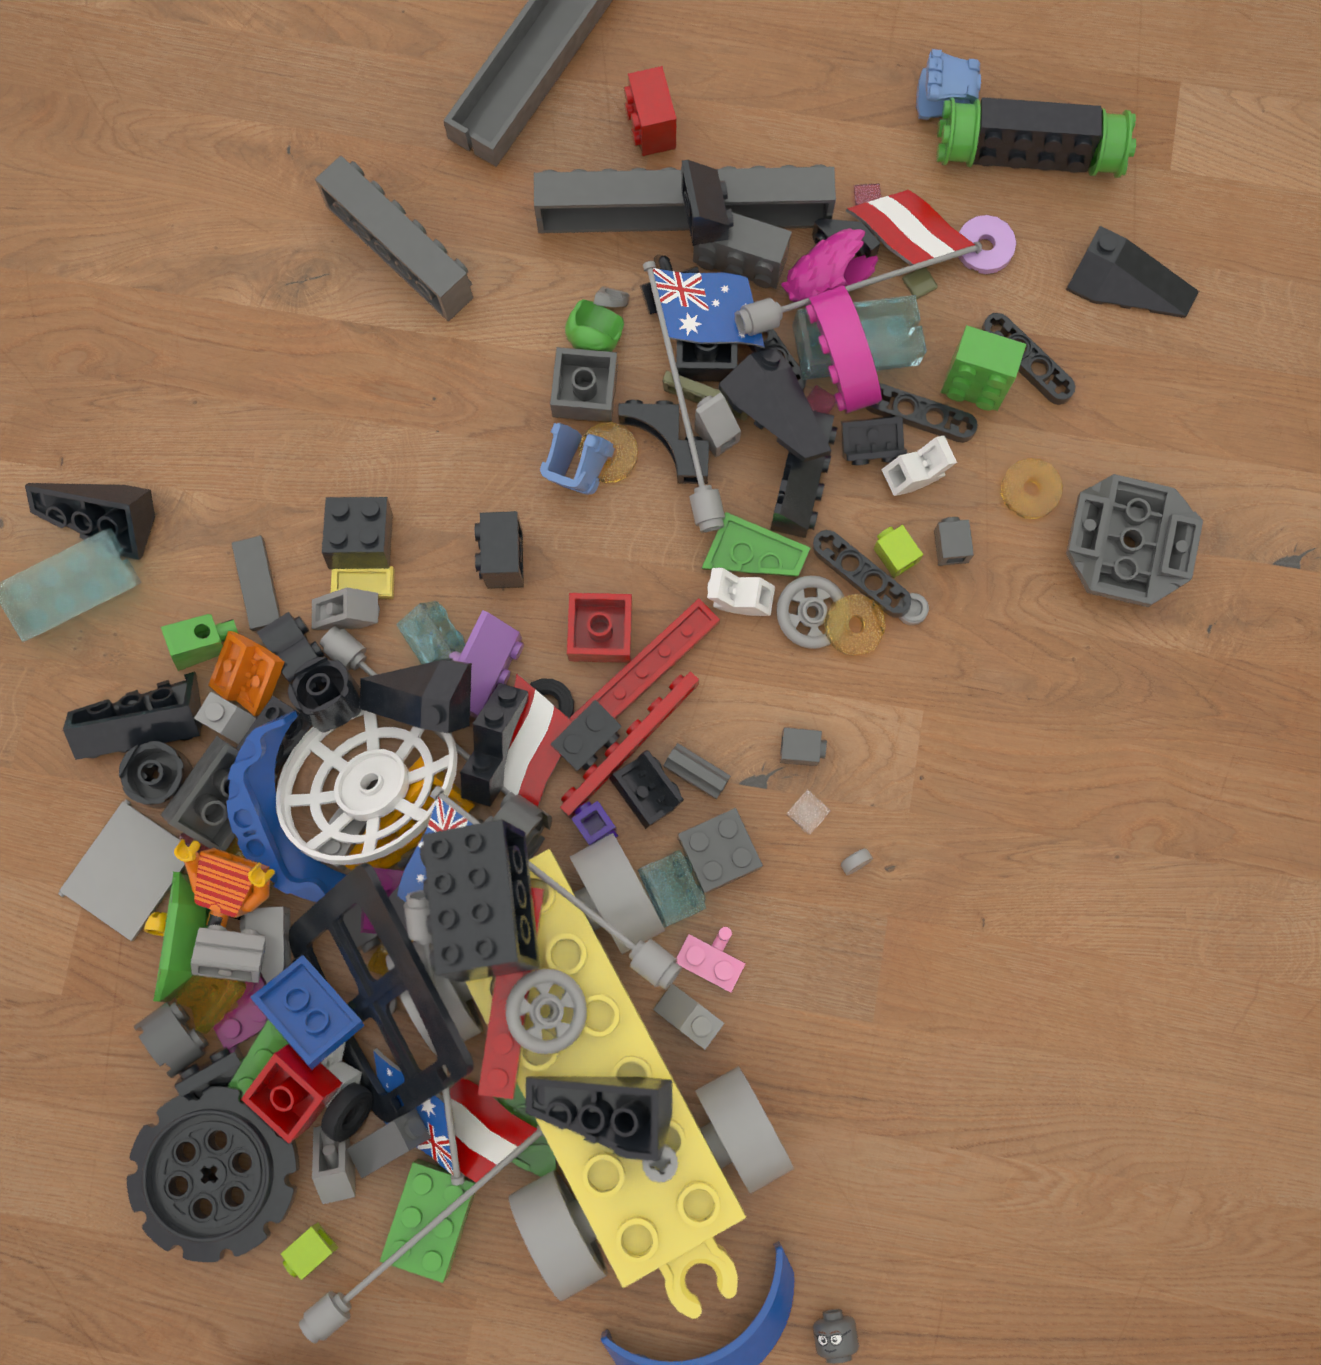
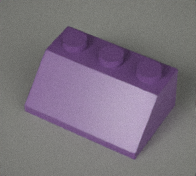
M482 610L458 659L460 662L472 663L470 716L477 718L498 684L506 685L511 673L508 667L512 659L517 660L524 646V643L521 642L522 637L519 631Z

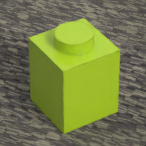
M903 525L895 530L891 526L882 531L877 536L879 540H877L873 548L893 578L918 564L923 556V553Z
M316 1223L280 1255L284 1258L283 1265L288 1273L293 1277L298 1276L303 1280L338 1249V1246L321 1225Z

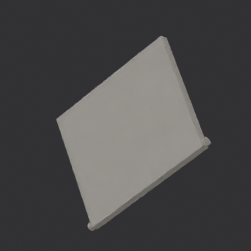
M125 799L63 884L58 894L62 897L66 895L124 937L134 941L145 926L148 917L154 913L170 890L173 872L182 873L185 864L184 861L179 860L174 854V849L181 840L130 806L131 802Z

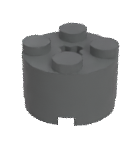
M509 792L504 797L497 814L494 817L489 816L485 820V822L503 819L525 831L528 860L535 855L545 840L541 836L544 827L550 830L552 824L551 815L523 796L515 795L512 792Z
M167 1001L134 1025V1029L136 1031L143 1030L144 1033L138 1036L159 1066L166 1063L171 1068L166 1074L174 1078L182 1070L206 1054L204 1048L209 1045V1042L199 1029L195 1030L193 1028L191 1030L186 1023L191 1018L180 1003L174 1002L171 1004Z

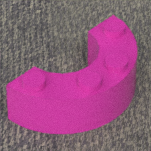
M842 285L809 297L810 305L805 306L810 323L816 322L821 332L818 340L823 354L829 353L832 365L828 366V371L832 383H837L838 393L834 394L839 411L845 410V413L848 414L881 402V390L871 351L847 289Z

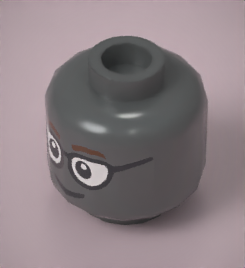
M841 1309L822 1312L823 1318L815 1321L813 1325L817 1354L825 1358L826 1363L830 1364L851 1361L853 1359L852 1355L859 1349L855 1320L850 1316L843 1315Z

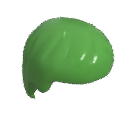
M580 300L567 319L565 325L566 338L574 349L612 352L621 338L624 319L604 306L593 304V301Z

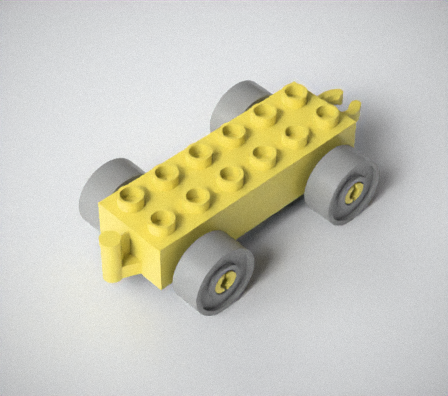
M613 833L570 856L585 887L576 892L573 891L555 855L550 849L529 860L634 944L637 945L641 940L646 942L665 931L651 901ZM530 871L531 887L545 890L537 939L540 969L559 970L577 982L586 999L587 1018L579 1037L569 1047L560 1052L538 1054L521 1047L516 1082L526 1099V1077L528 1076L646 1077L672 1080V1118L665 1144L675 1151L678 1168L670 1180L666 1182L652 1181L645 1175L642 1164L643 1160L622 1158L614 1154V1150L599 1143L592 1144L584 1140V1136L566 1128L562 1130L535 1117L576 1199H574L559 1173L553 1170L509 1195L513 1216L537 1268L553 1294L560 1301L568 1299L608 1276L606 1264L596 1242L598 1239L623 1288L659 1268L665 1278V1288L671 1303L680 1313L692 1319L698 1318L702 1313L700 1300L697 1295L690 1292L685 1283V1275L693 1265L704 1263L715 1270L717 1286L725 1298H733L737 1293L738 1276L733 1259L724 1247L717 1243L714 1236L742 1221L746 1216L722 1168L733 1163L749 1193L752 1194L794 1170V1167L739 1066L695 1090L711 1121L707 1125L699 1127L595 932L601 926ZM611 934L621 954L631 950ZM413 941L412 943L426 968L424 947ZM430 943L431 950H433V943ZM386 956L387 966L390 971L395 965L390 956ZM434 971L436 989L463 1041L465 1042L483 1032V1026L472 998H474L488 1025L496 976L459 982L436 976ZM553 984L549 994H553L561 999L565 990ZM535 987L530 989L529 1004H531L536 996L540 995ZM406 990L400 995V998L420 1035L433 1053L437 1055L421 1017ZM547 1004L541 1007L540 1013L542 1017L546 1018L550 1015V1007ZM564 1007V1015L561 1021L570 1024L573 1017V1008ZM529 1012L526 1013L525 1030L534 1026L529 1017ZM555 1027L542 1029L543 1040L556 1038Z

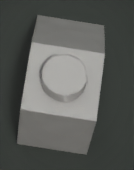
M347 587L312 599V629L330 630L334 626H337L339 629H360L377 624L380 612L378 593Z
M213 692L209 693L194 717L197 721L237 744L241 742L257 719Z
M673 984L653 1009L704 1050L724 1025V1022Z
M321 1126L313 1128L312 1180L322 1204L355 1197V1167L347 1151V1148L351 1147L350 1139L348 1138L342 1142L331 1140L323 1133Z

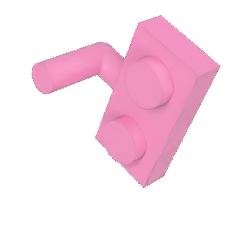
M723 927L719 930L712 946L688 934L676 958L677 964L730 993L745 966V963L723 952L732 935L728 927Z

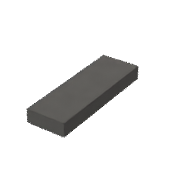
M257 536L231 543L249 627L252 631L261 630L281 617L264 538Z

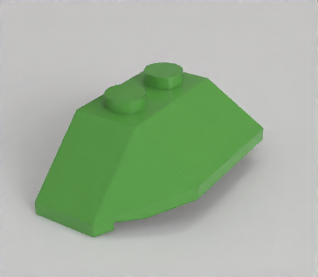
M173 872L160 964L153 999L156 1002H170L201 977L199 975H192L191 959L199 927L208 928L206 924L210 909L195 904V894L192 891L189 876L181 872Z

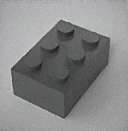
M732 212L734 227L729 228L728 240L694 246L693 262L697 263L699 267L706 270L716 269L725 273L747 277L748 280L753 281L759 287L777 289L788 258L792 231Z
M218 736L215 737L177 793L161 813V816L168 824L209 849L216 848L226 851L236 837L230 826L226 801L229 799V771L231 765L235 762L239 750Z

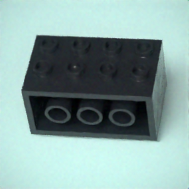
M500 819L422 834L423 845L420 847V857L426 868L427 879L424 880L423 891L426 899L429 901L430 911L426 924L428 932L432 936L433 950L430 952V964L435 971V975L465 982L540 969L525 831Z

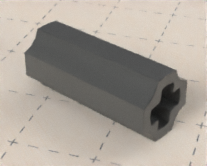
M678 743L663 765L664 768L716 800L731 777Z

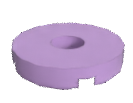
M989 215L974 217L967 221L959 231V233L973 243L986 239L993 244V249L986 251L982 249L978 254L974 251L958 257L963 265L970 270L972 268L981 274L996 273L1005 268L1014 255L1016 247L1014 232L1006 222L998 217Z

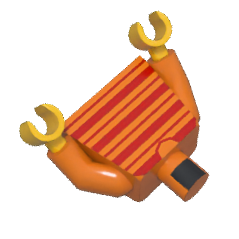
M181 839L174 849L175 856L179 860L184 861L191 888L195 894V904L210 909L207 926L219 925L226 928L229 916L237 918L248 912H253L269 898L270 879L275 874V871L269 869V866L216 848L201 851L199 855L197 851L200 848V843L198 841H193L188 847L185 844V840Z

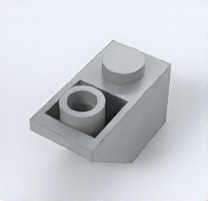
M721 392L714 397L709 395L702 399L695 411V431L703 440H709V450L715 458L738 443L741 437V430Z

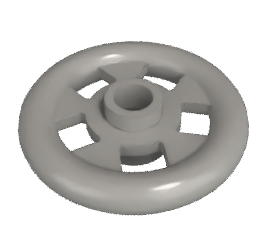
M803 576L789 583L782 591L777 603V620L782 632L793 643L804 648H823L835 642L843 633L848 621V605L842 591L830 580L820 576ZM816 588L817 597L805 598L804 589ZM829 597L832 598L836 610L828 612L827 606L823 601ZM791 601L799 602L797 615L789 613ZM809 607L815 609V618L808 616L807 609ZM828 620L832 627L823 634L818 626ZM799 622L806 627H810L807 636L796 629Z
M555 969L533 971L522 977L509 994L506 1004L508 1028L514 1039L531 1052L538 1054L560 1052L574 1043L584 1028L587 1018L585 996L577 982L564 972ZM553 984L565 990L561 999L553 994H549ZM535 987L540 995L536 996L531 1004H529L524 996L528 990ZM545 1004L550 1007V1015L546 1018L542 1017L540 1013L541 1007ZM564 1007L573 1008V1017L570 1024L561 1021L564 1015ZM529 1012V1017L534 1026L525 1030L520 1016ZM555 1027L556 1038L543 1040L542 1029Z

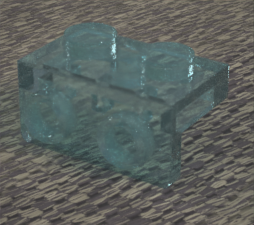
M437 601L418 604L396 624L421 664L442 659L452 660L449 658L450 653L455 651L462 653L466 645L462 634L455 629L449 620L447 611Z
M681 850L638 869L639 875L664 928L706 909L704 892L700 886L696 885L691 874V864L683 856Z

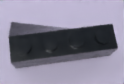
M813 411L828 444L834 445L838 427L832 426L834 415ZM788 452L770 530L806 538L808 529L814 530L818 512L812 510L815 500L821 502L825 484L820 483L819 480L821 472H828L831 455L803 462L791 452Z
M195 671L185 674V680L170 684V681L166 680L157 683L158 689L143 694L135 690L126 693L125 696L115 703L107 699L69 711L66 716L63 732L75 760L97 758L114 752H128L131 748L150 741L166 743L177 740L186 741L200 736L202 723L194 719L201 708Z

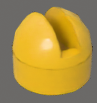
M152 913L146 921L144 931L152 935L164 937L167 913Z

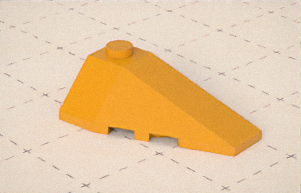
M422 756L408 769L409 772L424 767ZM443 771L434 775L431 791L421 807L426 811L429 810L435 801L430 796L431 792L437 786L442 788L446 774ZM424 779L409 784L407 794L404 797L405 800L412 804L416 802L422 790ZM453 783L448 798L469 813L475 806L474 803L461 798V790ZM394 809L388 815L380 818L379 831L394 824L404 814ZM411 819L398 831L379 839L376 849L403 835L417 821ZM427 827L402 848L366 863L370 864L373 868L387 869L401 860V855L418 846L423 837L422 834L425 833ZM364 843L355 844L349 855L362 854ZM363 863L344 866L352 871L356 866Z

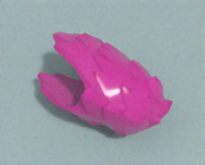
M851 228L841 230L826 240L822 239L806 255L802 256L792 269L788 270L787 282L781 283L784 291L789 295V300L798 302L842 285L845 287L867 280L875 272L878 257L866 258L864 255L852 259L864 244L861 240L865 235V231L860 229L852 230Z

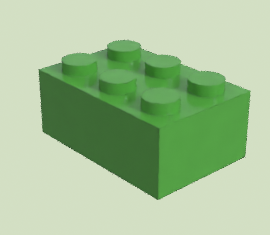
M966 325L950 361L940 393L946 394L948 398L954 401L965 400L975 403L980 409L988 411L994 409L998 411L1016 379L1026 344Z
M421 1159L415 1160L412 1163L380 1262L384 1263L476 1182L464 1175L465 1182L463 1184L452 1185L451 1174L442 1166ZM475 1193L391 1266L443 1283L449 1275Z

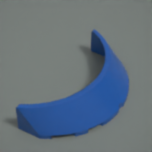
M295 710L256 727L247 736L229 771L228 780H230L229 799L226 801L227 812L232 832L237 836L238 846L245 858L260 862L263 865L269 866V869H273L275 874L270 880L275 883L273 886L285 894L291 893L317 903L346 874L331 869L300 851L286 836L277 816L275 763L282 739L292 722L298 717Z
M778 1241L773 1244L776 1249V1265L766 1301L753 1322L731 1343L700 1358L685 1361L652 1360L643 1354H633L614 1343L607 1329L601 1334V1342L615 1364L759 1365L781 1337L793 1302L794 1271L780 1242Z

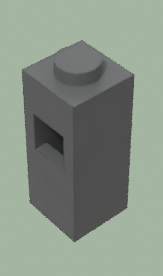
M415 1108L347 1148V1151L361 1178H364L429 1140L431 1136Z

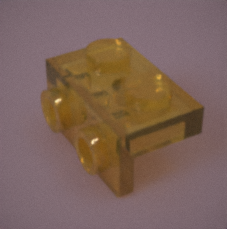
M193 975L176 995V1002L192 1009L196 1030L207 1034L215 1024L223 1019L226 1011L233 1003L242 997L246 989L245 981Z

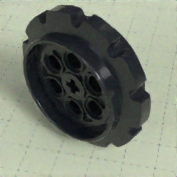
M211 1086L203 1089L200 1099L195 1096L194 1092H190L183 1097L178 1095L157 1110L156 1113L159 1117L157 1125L151 1123L142 1127L129 1156L130 1160L136 1162L138 1167L136 1173L127 1176V1191L132 1211H142L146 1214L147 1220L142 1225V1229L154 1243L165 1251H170L177 1245L181 1246L183 1258L186 1260L218 1262L224 1258L226 1249L231 1250L236 1257L254 1249L271 1236L268 1228L270 1221L278 1224L286 1218L296 1196L297 1186L289 1181V1175L300 1168L295 1140L288 1144L241 1100L242 1090L235 1087ZM219 1130L223 1131L227 1136V1144L224 1148L218 1147L215 1142V1135ZM187 1142L192 1143L196 1150L192 1160L184 1155L183 1150ZM242 1152L247 1153L252 1159V1165L249 1170H244L239 1164V1157ZM216 1166L218 1170L215 1175L218 1178L212 1180L209 1177L212 1173L210 1168ZM179 1176H183L188 1182V1189L185 1193H181L176 1187V1180ZM235 1186L241 1188L244 1192L242 1204H238L232 1199L231 1193ZM203 1198L208 1199L212 1204L210 1215L203 1214L200 1209V1202Z

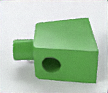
M211 614L161 627L170 655L178 671L219 656L223 647L221 642L225 641L228 631L238 633L234 619L215 625Z

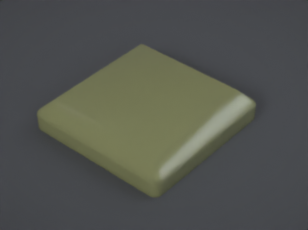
M926 267L915 270L902 278L915 300L938 288Z

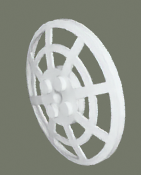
M361 710L357 717L364 715L366 731L346 740L334 751L330 750L320 741L335 729H331L328 732H320L317 728L312 727L290 753L278 780L276 811L281 828L288 839L300 851L317 861L329 864L353 865L366 863L402 848L428 826L436 800L428 811L421 807L431 791L434 775L447 768L442 789L444 790L443 794L447 797L451 792L457 769V750L452 733L440 732L447 744L449 755L433 762L429 748L420 739L425 729L414 726L411 731L396 727L378 728L377 715ZM396 738L404 740L397 752L394 753L389 750L380 749L379 739ZM367 742V751L355 756L349 762L342 758L353 748ZM415 747L423 758L424 767L409 772L404 761ZM312 751L324 762L315 775L310 794L292 795L297 774ZM334 768L339 771L334 791L322 792L324 782L331 769ZM424 779L422 790L416 802L412 804L405 800L404 797L407 794L409 784ZM378 780L375 787L366 790L371 781ZM337 802L344 813L329 825L324 818L321 805ZM310 806L313 820L322 832L306 843L295 828L291 816V807ZM394 809L404 814L394 824L379 831L380 818L388 815ZM353 819L367 821L366 834L350 835L340 831ZM411 819L417 821L403 835L376 849L379 839L398 831ZM331 839L347 844L364 843L362 854L349 856L326 855L317 851V849Z

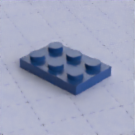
M304 955L250 997L253 1003L311 1070L364 1027L362 1020Z

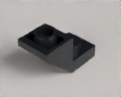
M820 218L814 222L812 236L815 244L822 239L826 240L841 230L849 228L852 230L860 229L865 231V235L861 240L864 244L856 255H865L866 258L877 256L881 243L862 222Z

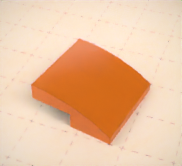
M228 631L208 686L225 700L237 701L252 715L259 716L271 699L285 661L251 639L234 631Z

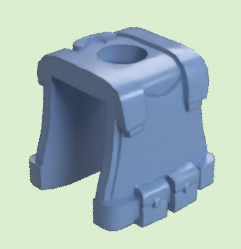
M932 49L928 57L927 68L922 69L917 84L916 109L918 111V118L929 120V118L942 117L944 100H949L950 97L954 98L956 103L973 104L975 99H979L981 87L980 62L976 59L965 60L943 53L942 50Z
M554 423L550 432L553 433V440L547 461L542 462L540 468L542 476L565 488L582 494L592 495L599 486L598 476L607 458H612L615 450L613 443L599 436L588 434L574 479L565 477L570 462L580 445L582 436L577 430L568 425Z

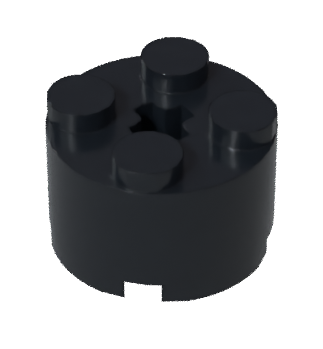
M326 657L314 658L301 665L294 673L296 678L293 684H289L288 687L289 699L304 719L312 727L317 728L318 731L328 732L331 729L341 727L360 714V687L340 661L336 659L335 661L328 660Z
M150 741L131 748L125 754L119 766V777L121 778L122 788L129 798L152 808L163 809L166 808L193 770V767L186 756L180 751L165 743ZM155 771L160 773L157 779L153 777Z

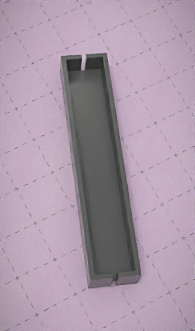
M529 0L443 120L447 138L468 151L473 147L476 156L497 167L613 0Z
M817 164L811 167L785 165L780 168L753 166L751 168L737 169L733 166H725L717 169L720 181L725 180L728 199L724 200L726 209L731 208L733 213L783 229L814 228V222L819 218L832 219L836 202L835 167ZM666 167L661 170L635 168L631 171H617L608 168L602 171L575 169L571 172H557L555 170L534 172V210L538 233L689 230L681 193V170Z

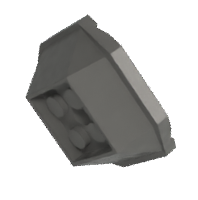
M1113 474L1094 486L1083 490L1078 495L1066 555L1087 593L1150 607L1192 580L1203 519L1195 511H1192L1186 500L1175 488ZM1123 537H1130L1135 542V548L1128 547L1124 543Z

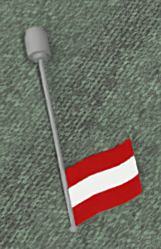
M910 190L847 208L846 212L865 224L890 251L910 266L845 286V288L849 292L974 251L978 254L982 250V245L980 242H971L952 228L925 200ZM766 298L742 306L739 311L735 312V323L741 335L748 334L753 336L779 327L784 312L809 305L810 302L807 298L781 307L772 298Z
M334 626L323 636L320 645L324 648L323 652L333 661L335 659L340 661L347 670L352 668L355 671L360 667L369 676L377 675L364 663L367 658L364 655L366 647L345 629L340 630L337 626ZM516 674L514 687L528 691L529 701L521 713L510 742L504 770V786L501 791L505 795L509 792L521 795L539 807L547 781L561 758V755L550 744L573 721L519 674ZM433 731V732L436 733L442 740L445 741L443 735H442L440 732ZM456 743L457 753L467 761L470 755Z
M462 1078L453 1085L449 1092L460 1173H463L476 1183L348 1294L344 1295L341 1292L336 1294L333 1291H329L304 1312V1318L299 1321V1326L304 1335L312 1343L316 1344L319 1340H326L351 1318L349 1310L352 1308L349 1301L541 1135L544 1136L540 1126L538 1125L535 1128L511 1114L494 1097L478 1095L479 1086L467 1079Z

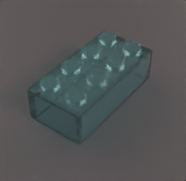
M916 295L853 302L862 324L876 371L920 365L927 352L922 326H918L921 319ZM806 308L797 309L792 327L802 379L830 377L828 366H831L832 363L829 353L823 354L818 340L821 332L816 322L810 323Z
M111 528L0 582V605L22 643L142 583L129 559L127 558L122 561L119 555L125 552Z

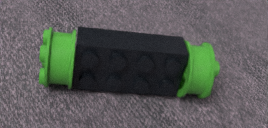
M950 97L949 100H944L942 119H939L937 137L941 138L942 144H938L936 161L942 162L944 166L947 165L948 161L966 162L967 167H972V165H982L985 167L1001 166L1013 169L1029 168L1042 171H1069L1071 173H1087L1088 171L1090 176H1095L1097 172L1113 173L1115 178H1120L1127 172L1128 157H1133L1135 154L1136 139L1132 138V132L1135 127L1136 114L1131 113L1130 110H1124L1122 114L1106 113L1104 108L1097 105L982 97L981 102L979 99H975L973 104L956 103L955 99Z

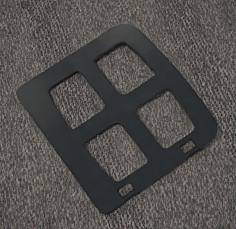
M368 863L356 866L292 924L289 929V943L295 958L292 963L304 955L326 980L314 953L313 942L325 931L328 930L331 933L358 987V995L348 1002L347 1005L363 1023L369 1018L375 1020L404 1076L405 1081L403 1084L390 1092H386L373 1072L354 1035L345 1042L343 1052L345 1063L362 1072L360 1085L366 1087L373 1095L371 1110L380 1120L389 1123L472 1073L474 1062L375 870ZM356 904H359L395 965L378 980L374 979L344 923V915ZM406 990L421 1017L437 1053L436 1062L424 1070L418 1067L390 1012V1003ZM442 1066H446L450 1074L449 1077H447ZM398 1095L400 1096V1098H401V1100H402V1102H403V1104H404L403 1106H401V1104H400V1102H399V1100H398V1098H397Z

